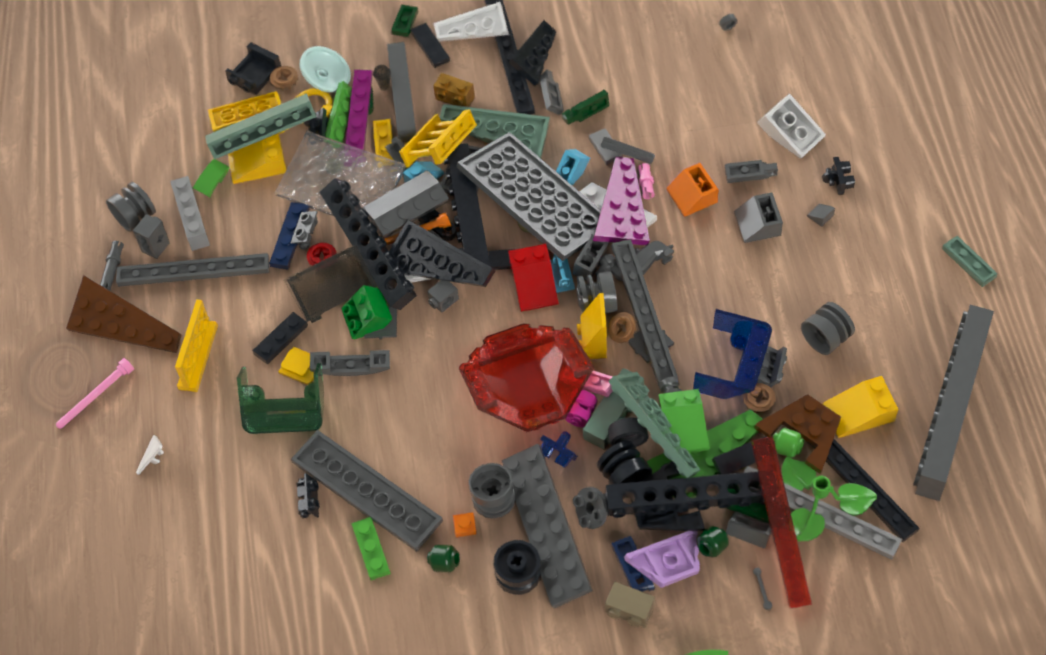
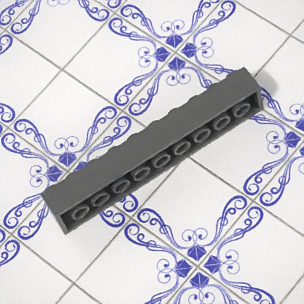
M970 304L968 312H963L913 483L914 486H917L915 492L917 495L936 501L941 499L994 314L992 310Z

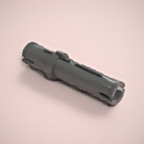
M119 241L112 242L110 253L106 256L107 263L100 283L101 286L109 291L111 290L117 266L121 263L120 256L124 244L120 242L118 246Z

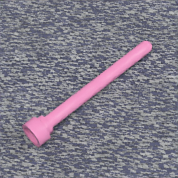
M125 358L118 362L117 369L56 423V427L59 429L63 428L120 376L129 375L134 370L131 363Z

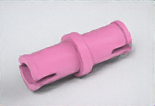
M642 163V166H638L640 174L639 185L642 187L643 198L651 199L650 193L652 198L655 196L653 190L654 179L651 176L650 165Z

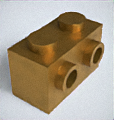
M444 73L439 75L433 85L435 99L450 105L469 107L475 98L473 83Z

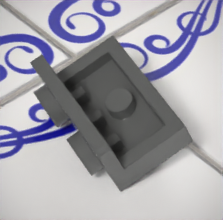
M762 342L759 343L756 347L749 379L757 383L766 384L769 387L780 383L783 378V366L787 361V348L782 347L776 350Z

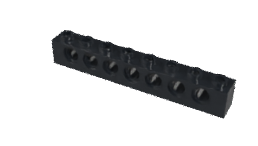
M334 178L319 193L390 307L398 310L403 309L417 296L413 290V284L404 276L405 271L402 267L397 265L396 257L386 247V241L378 235L377 227L368 219L369 214L366 210L361 208L360 200L350 190V184L345 180L342 181Z
M774 470L611 484L605 487L607 515L614 518H621L629 514L643 516L651 512L664 514L673 510L686 512L689 509L696 508L698 510H707L710 507L724 509L731 505L746 507L752 503L767 505L774 502L778 494ZM749 487H755L758 492L750 491ZM728 489L736 490L737 494L729 493ZM707 491H714L717 495L710 496ZM691 492L695 494L696 497L689 498L686 495V493ZM671 494L675 499L669 500L665 495ZM650 496L654 501L648 502L644 497ZM630 498L633 500V503L627 504L623 499Z

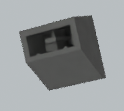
M773 192L753 196L734 210L744 243L781 236L783 221Z

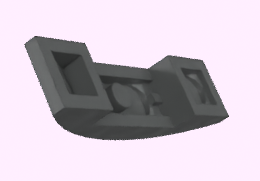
M390 350L370 351V355L330 356V352H310V371L319 374L360 376L390 369Z

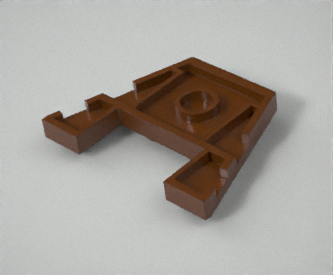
M807 394L755 425V429L769 439L782 425L790 430L799 432L804 440L816 447L806 459L805 464L821 474L841 416Z

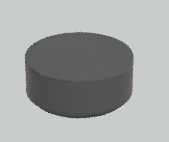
M728 14L720 20L719 25L723 30L727 31L732 29L738 20L734 14Z

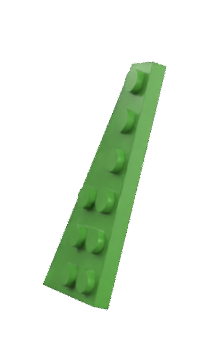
M750 409L708 430L710 450L690 453L700 469L692 477L717 475L718 472L712 458L749 443L759 433L755 429V425L763 420V418ZM662 453L646 462L652 468L653 474L661 469V466L673 460H670ZM680 475V476L673 477V478H670V479H679V478H687V477H686V476H683V475ZM691 492L686 493L689 498L695 497V494Z

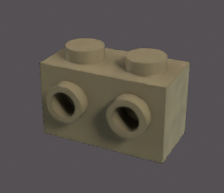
M614 582L605 602V612L614 619L621 618L628 621L632 626H642L645 628L655 606V597Z

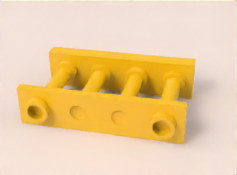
M464 110L455 120L442 122L439 115L435 114L399 151L406 168H409L419 157L432 156L435 164H442L477 126L471 110Z

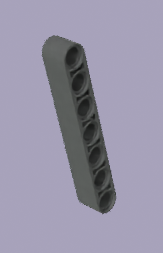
M405 42L387 44L398 139H401L402 142H409L416 135Z

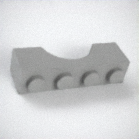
M185 176L170 181L191 250L194 251L210 246L189 177Z

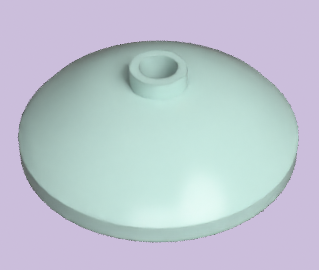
M322 46L311 47L300 58L299 65L302 75L309 84L318 90L335 93L338 83L344 81L348 84L350 81L351 72L347 62L332 49Z

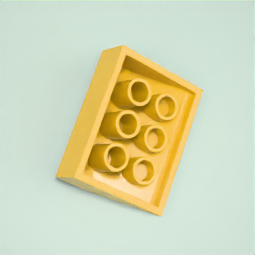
M274 91L208 109L213 132L280 105L281 101L278 92Z

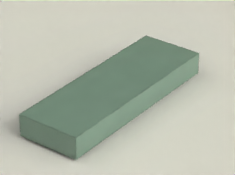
M956 236L942 246V250L981 287L997 278L998 273L960 237Z

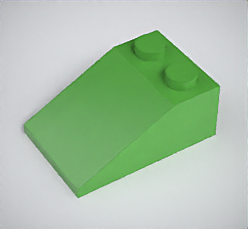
M699 389L658 394L659 406L672 425L669 428L673 434H678L681 439L679 444L681 448H685L689 453L710 450Z

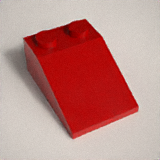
M541 244L508 251L520 311L559 305L547 245Z

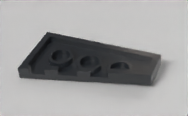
M545 20L538 25L509 61L534 86L539 83L540 74L543 72L544 63L549 55V49L552 47L557 33Z

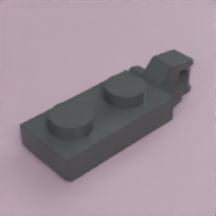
M546 69V71L540 74L545 107L548 111L560 115L564 112L559 85L554 82L552 71Z
M762 160L725 164L727 183L762 180L777 176V163L767 164V162H762Z

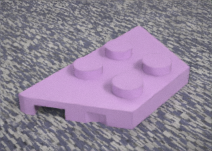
M697 531L681 533L625 555L624 559L660 588L698 574L700 570L697 558L699 551L696 542L698 533Z

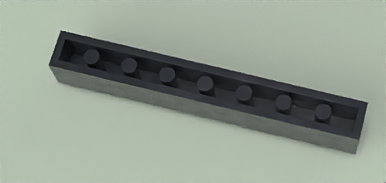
M468 143L459 144L444 160V165H448L449 168L446 169V178L451 180V184L448 185L449 195H453L454 200H451L452 211H456L457 215L454 216L455 227H459L457 241L462 243V248L459 249L491 267L476 185L456 168L457 162L470 155Z

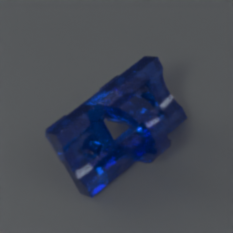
M567 431L562 432L556 442L545 435H542L540 439L543 442L541 448L546 458L549 459L554 450L560 452L554 462L563 468H566L571 460L575 461L578 457L574 452L566 448L571 438L570 433Z

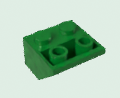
M363 285L341 308L350 335L354 340L364 337L365 334L385 328L393 320L383 294L379 288Z

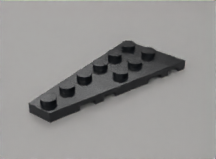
M407 220L389 250L396 257L397 265L405 271V275L486 287L496 271L410 220Z

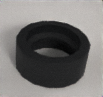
M636 417L620 419L608 427L611 446L623 441H631L638 447L647 442L649 438L647 428L641 426Z

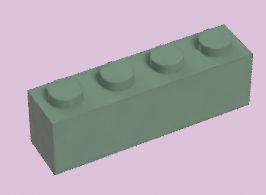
M622 368L619 375L633 372L625 368ZM640 376L638 381L644 385V378ZM614 392L609 397L604 396L583 428L584 440L602 449H605L610 444L608 427L613 422L624 419L628 412L631 413L624 405L625 401L621 396L616 395Z

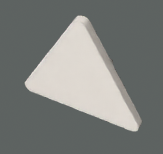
M155 435L152 437L136 471L138 475L150 462L153 464L159 463L160 460L154 457L157 454L162 455L164 453L161 450L163 446Z

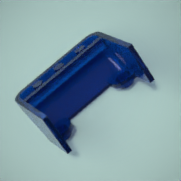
M716 309L713 329L732 333L730 337L731 345L736 349L742 350L743 353L734 382L695 372L693 390L699 389V392L720 399H730L755 390L771 339L772 327L764 321Z

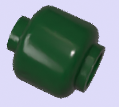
M717 526L708 527L697 538L698 550L706 557L714 558L719 556L729 545L726 531Z
M438 544L433 546L431 552H428L427 562L435 572L450 573L459 566L460 554L452 545Z

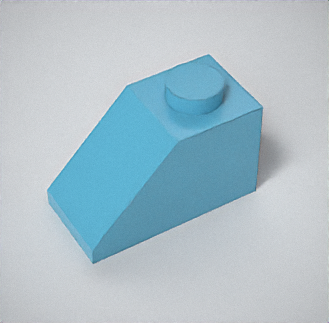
M576 149L565 150L556 172L573 185L584 173L590 157Z
M416 161L403 172L406 183L428 170L436 179H439L444 174V171L431 161Z

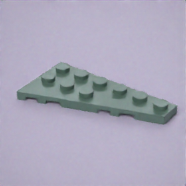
M443 104L440 114L442 122L453 121L464 110L470 109L477 124L469 133L470 136L490 144L510 132L539 158L542 157L550 117Z
M638 372L613 376L608 381L612 385L611 389L613 392L621 396L625 401L624 405L626 408L634 412L638 417L639 424L648 429L652 440L661 445L666 457L673 460L677 465L679 473L687 478L695 476L700 471L699 467L688 450L681 448L679 445L681 439L678 434H673L669 428L672 425L654 399L649 398L647 386L640 384L638 381L640 378Z

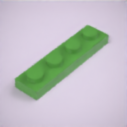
M344 81L338 83L324 138L336 150L342 148L349 119L352 88Z

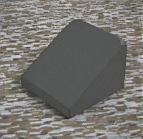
M819 203L807 217L823 227L834 216L835 208Z

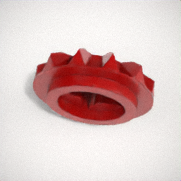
M322 242L311 246L306 257L310 266L312 265L315 269L322 268L324 270L325 267H331L332 263L336 262L337 252L334 246ZM321 252H323V254H324V259H323V260H320V258H319L320 255H321Z

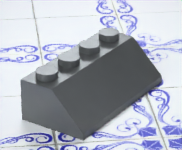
M427 170L365 205L363 208L369 214L371 222L377 227L380 237L384 239L402 229L407 220L411 222L416 221L447 203L449 198L437 179Z

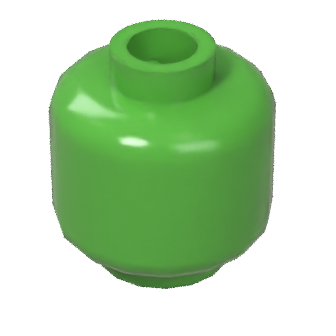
M782 428L779 433L775 432L772 444L775 445L776 453L793 458L796 454L800 455L804 439H802L799 432Z

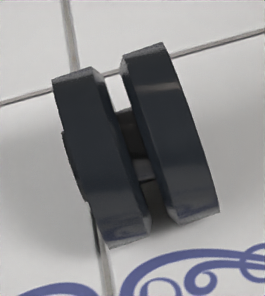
M512 540L505 542L498 548L494 555L493 566L497 583L504 591L510 594L522 595L532 591L541 579L540 556L532 544L524 540Z

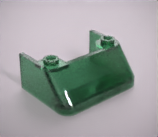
M317 363L314 371V382L306 385L304 398L265 399V392L260 386L248 385L246 366L241 368L237 376L242 427L247 433L316 431L321 427L324 411L322 363Z

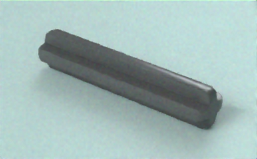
M604 137L601 146L649 164H652L655 157L654 153L608 137Z

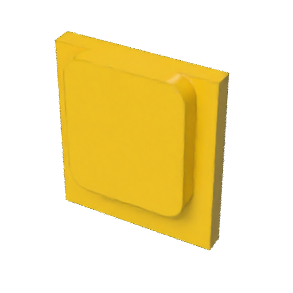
M296 347L289 350L278 371L279 374L310 386L317 374L310 371V353Z

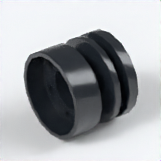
M623 441L612 446L604 452L597 462V468L602 472L604 478L609 479V485L639 482L649 474H652V468L643 457H640V452L631 441Z

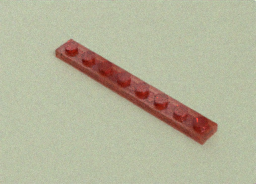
M771 436L752 440L751 444L789 609L812 605L774 438Z

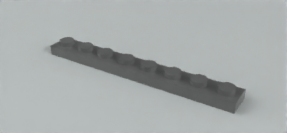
M629 239L612 243L611 247L659 387V383L663 379L668 377H676L678 379L632 241Z
M269 254L117 267L116 283L118 287L265 274L269 273Z

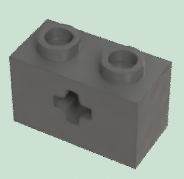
M146 214L133 230L141 251L155 259H158L170 243L163 222L158 217H151Z
M593 234L575 261L572 272L577 277L583 276L585 281H587V275L590 274L593 277L599 267L600 259L607 254L609 242L593 241Z

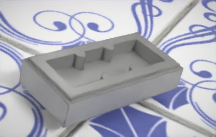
M604 128L590 134L589 140L607 165L614 162L616 157H622V154L601 146L604 137L611 138Z

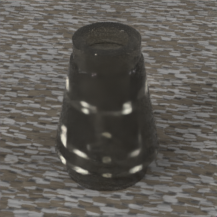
M378 65L373 71V76L379 88L384 91L390 87L391 71L386 65Z

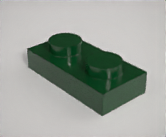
M401 4L391 29L392 35L409 37L410 29H412L418 14V7Z

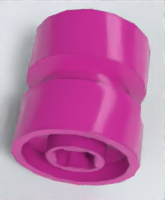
M575 390L563 416L564 419L571 425L584 428L597 405V397L586 390Z

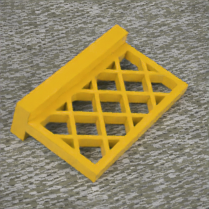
M196 299L175 365L179 375L178 390L198 392L218 327L216 321H210L203 301Z

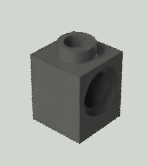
M440 280L427 291L428 303L432 308H437L441 313L459 300L458 289L449 281Z

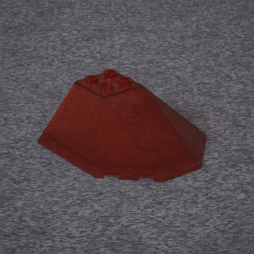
M525 323L486 336L483 340V345L476 347L469 355L468 362L462 363L459 366V371L477 409L525 432L536 431L541 427L556 424L566 419L594 370L592 362L570 328L564 327L562 330H554V326L545 325L533 328L530 324Z

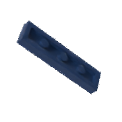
M290 203L269 262L270 267L289 270L298 244H291L290 242L301 212H309V205Z

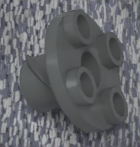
M585 487L579 491L578 495L574 496L573 505L575 506L580 526L588 529L600 528L605 523L608 514L605 494L595 487Z

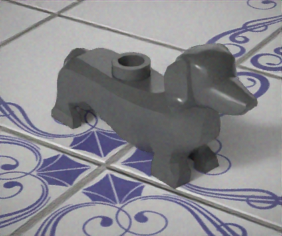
M653 241L642 249H635L643 275L655 261L662 258V263L665 265L672 260V254H674L673 244L666 246L660 241ZM611 254L604 255L599 261L600 267L595 275L611 271L617 280L623 281L615 257Z

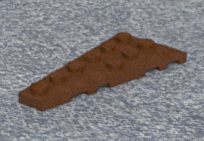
M84 275L66 327L71 332L173 353L177 352L182 336L178 331Z

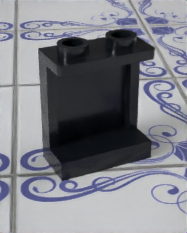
M250 42L246 46L248 54L234 70L227 68L225 72L227 80L231 85H236L245 92L257 95L269 82L271 73L276 68L281 67L279 55Z

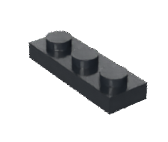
M292 312L252 350L253 354L268 365L308 327L307 321L295 312Z

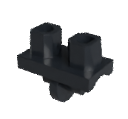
M324 108L315 112L317 117L304 122L308 127V141L310 143L316 141L320 143L326 142L324 138L329 118L326 117L327 110Z
M839 156L833 157L834 165L826 169V172L822 175V180L824 183H829L830 186L836 184L838 195H844L845 189L854 188L855 186L853 175L844 176V174L851 173L850 161H840Z

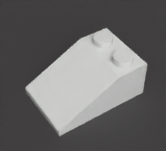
M791 94L784 97L757 122L772 139L800 159L826 136Z

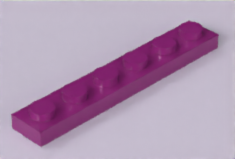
M354 70L343 160L344 167L363 166L373 80L372 70Z

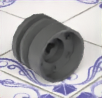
M134 182L127 184V188L123 187L121 189L123 197L115 193L106 200V205L111 214L129 232L134 230L139 224V217L143 219L146 214L152 216L156 213L155 206L147 193Z
M611 271L598 273L597 282L595 283L590 274L587 275V284H585L583 276L577 277L576 292L582 312L586 310L599 293H604L605 313L617 312V296Z
M833 302L825 303L815 314H812L801 323V331L805 340L822 355L831 354L840 346V343L845 342L855 332L854 323L843 308Z
M487 463L479 466L472 472L468 483L473 505L478 514L492 519L508 514L515 505V492L511 473L508 469L500 464Z

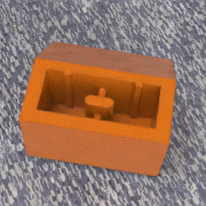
M701 163L684 169L666 189L684 217L718 203L719 189Z

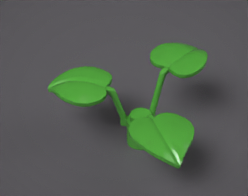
M786 457L782 466L783 483L800 491L804 488L807 490L812 488V493L815 496L811 512L806 508H799L794 510L789 517V528L794 539L797 541L813 540L823 532L825 519L822 515L815 514L818 500L826 498L829 492L837 501H840L842 511L854 516L866 512L877 498V494L872 490L853 483L840 486L837 495L834 487L830 486V480L825 476L816 477V471L806 465L805 462Z

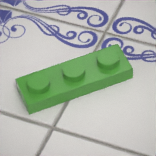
M368 517L351 523L370 580L372 581L391 574L372 518Z

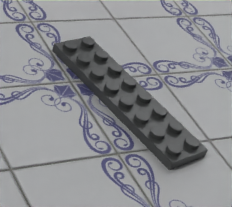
M319 430L291 458L293 464L364 515L371 517L374 522L416 552L443 522V518Z
M536 444L502 460L503 466L511 473L515 501L529 542L537 549L540 556L541 577L551 606L555 609L592 592L591 584L541 446Z

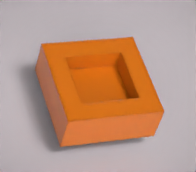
M474 512L453 515L456 537L477 535Z

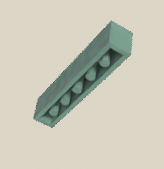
M306 93L205 136L206 143L215 160L317 116Z

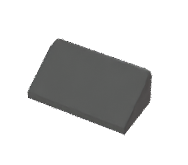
M734 511L728 522L726 533L732 537L765 548L774 526Z

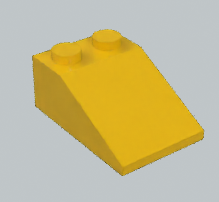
M279 133L228 154L233 184L287 173Z
M599 293L580 315L581 323L577 324V335L582 337V340H578L579 352H583V360L607 358L604 293Z
M883 376L862 381L823 402V405L841 416L836 432L838 438L894 422L898 413V407Z

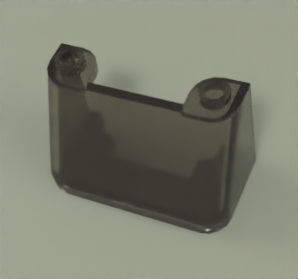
M356 245L348 247L283 280L307 322L311 321V323L322 319L321 315L324 312L349 300L363 285L377 287Z

